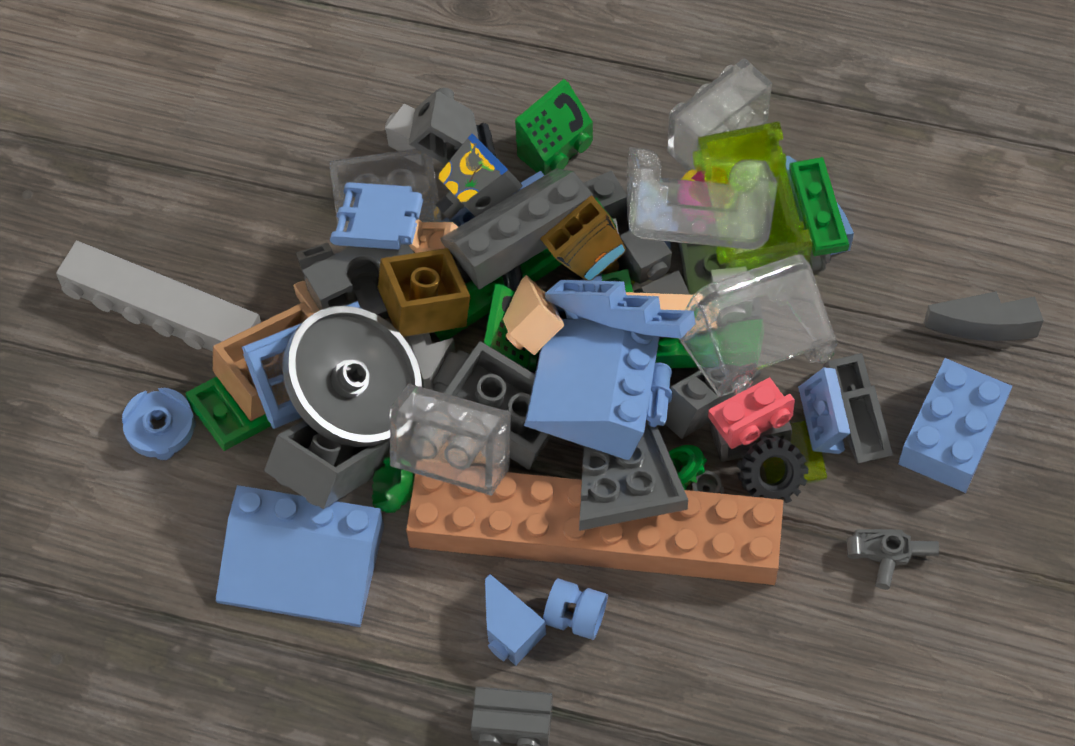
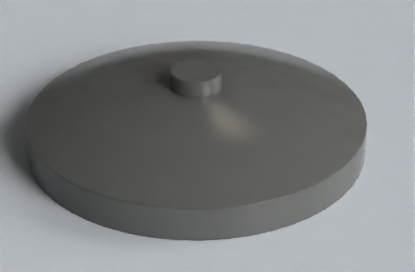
M329 307L307 318L294 331L286 345L283 357V378L289 398L304 421L324 437L336 443L352 447L375 446L396 436L411 422L416 414L422 392L421 373L418 362L405 338L395 327L380 316L357 307Z

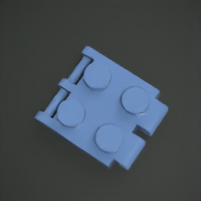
M351 182L345 184L343 192L346 196L343 207L338 208L337 218L339 221L336 231L331 233L330 242L332 244L399 250L401 244L410 245L413 243L417 227L415 222L419 219L423 203L421 193L412 192L411 186ZM352 197H355L354 205L350 207ZM349 221L346 232H343L345 222Z

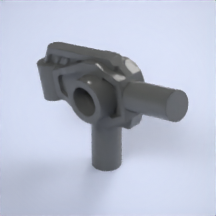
M857 529L851 537L847 538L848 558H868L880 562L875 586L883 590L890 589L895 566L907 565L911 556L939 555L938 541H911V536L905 534L902 530Z

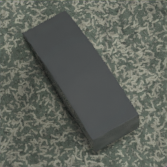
M997 291L928 305L924 324L928 329L966 339L1015 341L1038 337L1044 320L1035 296L1001 303Z
M859 353L827 361L823 367L836 370L850 429V434L846 436L856 463L860 464L892 456L893 452L874 385L871 386L863 354Z

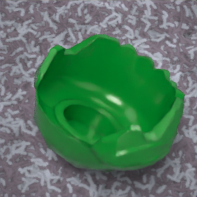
M390 457L384 459L385 466L375 471L373 477L374 484H372V505L374 508H380L385 513H395L401 506L410 501L415 479L414 472L409 464L403 462L400 458Z

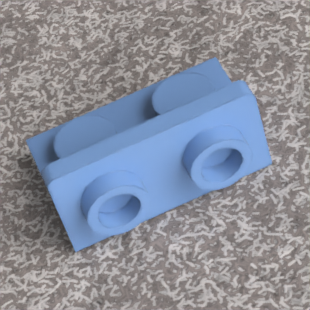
M823 367L798 386L812 450L840 454L845 450L843 439L850 434V429L836 370Z

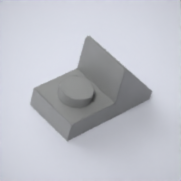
M429 333L406 336L407 342L419 365L425 395H430L434 387L432 382L447 354L450 352L456 353L454 339L451 338L432 344Z

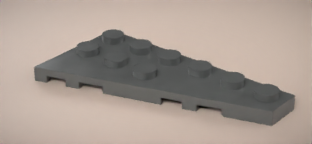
M646 420L644 434L630 460L584 446L579 531L688 509L687 495L657 426H649V421Z

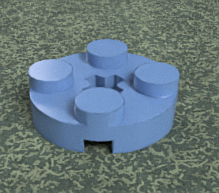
M158 388L159 391L147 393V391L141 392L130 400L122 414L123 431L131 448L141 455L156 457L160 460L170 459L174 453L180 451L189 442L196 426V420L188 400L179 392L169 388ZM162 416L166 417V425L164 427L153 429L151 423L153 418L159 420Z

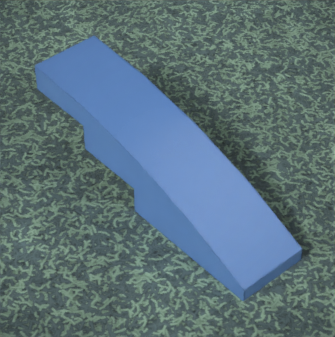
M560 280L545 293L546 301L573 314L609 327L644 335L682 338L696 324L694 311L662 310L660 308L659 296L626 295L624 282Z

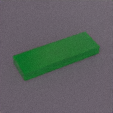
M820 157L790 163L789 172L814 257L848 251L849 241L824 158Z

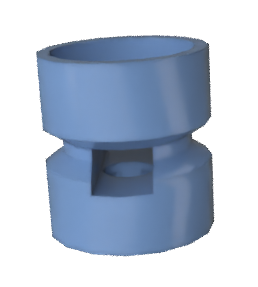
M557 578L550 591L543 619L548 626L560 630H565L569 626L573 634L594 640L604 616L608 594L586 588L581 592L577 584ZM571 603L576 604L574 613L568 611Z

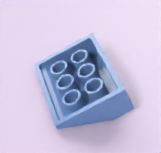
M563 319L562 321L565 326L540 349L524 426L630 460L645 430L659 336L617 329L589 319Z
M237 485L227 522L216 602L361 627L384 529L381 509L337 501L322 509L319 506L310 504L305 497L300 495Z

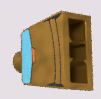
M592 195L540 238L557 261L586 281L593 280L600 273L604 275L617 272L619 269L617 259L626 250L610 216Z

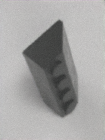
M556 168L440 239L443 245L449 248L451 255L476 287L481 289L547 249L540 238L591 195L594 197V195L574 171Z

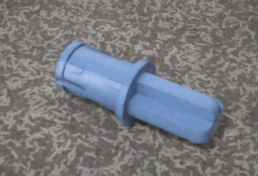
M655 363L646 417V420L649 421L648 425L651 427L663 426L666 423L668 404L673 396L670 389L672 370L664 363Z

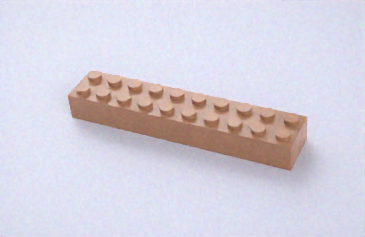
M417 463L406 529L410 548L775 585L784 500L684 490L688 498L687 510L579 531L582 480Z

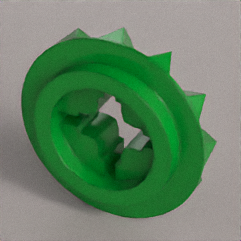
M683 445L669 451L668 453L684 490H686L689 484L697 483V476L705 472L703 466L707 460L700 448L694 445Z

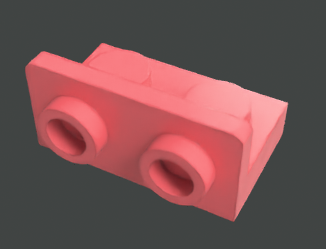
M769 377L708 410V418L729 447L733 449L741 444L748 445L754 442L761 433L772 427L780 428L788 423L791 417H793L795 399L791 394L783 396Z

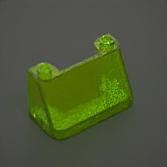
M780 121L698 137V150L692 152L696 172L702 171L720 242L715 244L719 265L725 264L726 268L746 266L747 270L795 271L809 267L812 242L809 230H804V223L799 220L786 171L785 153L783 154L782 147L779 145V140H783Z

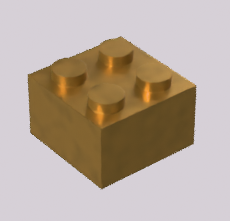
M449 248L381 258L378 290L393 326L403 337L466 327L470 295Z

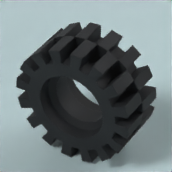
M771 435V438L766 436L759 437L760 442L748 444L751 448L748 451L743 449L740 455L744 458L742 461H738L737 467L740 469V473H737L738 478L743 483V488L752 497L780 499L788 503L792 501L790 498L792 494L798 497L801 493L798 489L800 484L806 485L807 480L804 478V474H808V467L804 465V462L807 461L804 455L800 453V450L788 440ZM771 457L781 458L785 464L784 476L776 483L763 482L760 477L762 463Z

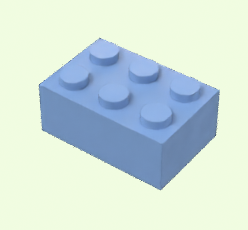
M944 358L903 446L898 464L966 493L1006 405L1012 385Z

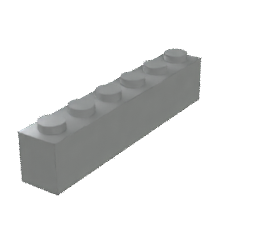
M77 240L56 272L62 286V291L69 297L77 300L80 298L89 300L102 311L109 312L113 310L118 312L134 324L142 322L152 326L159 334L166 337L173 335L181 338L187 345L195 349L203 347L213 352L214 345L261 323L259 314Z

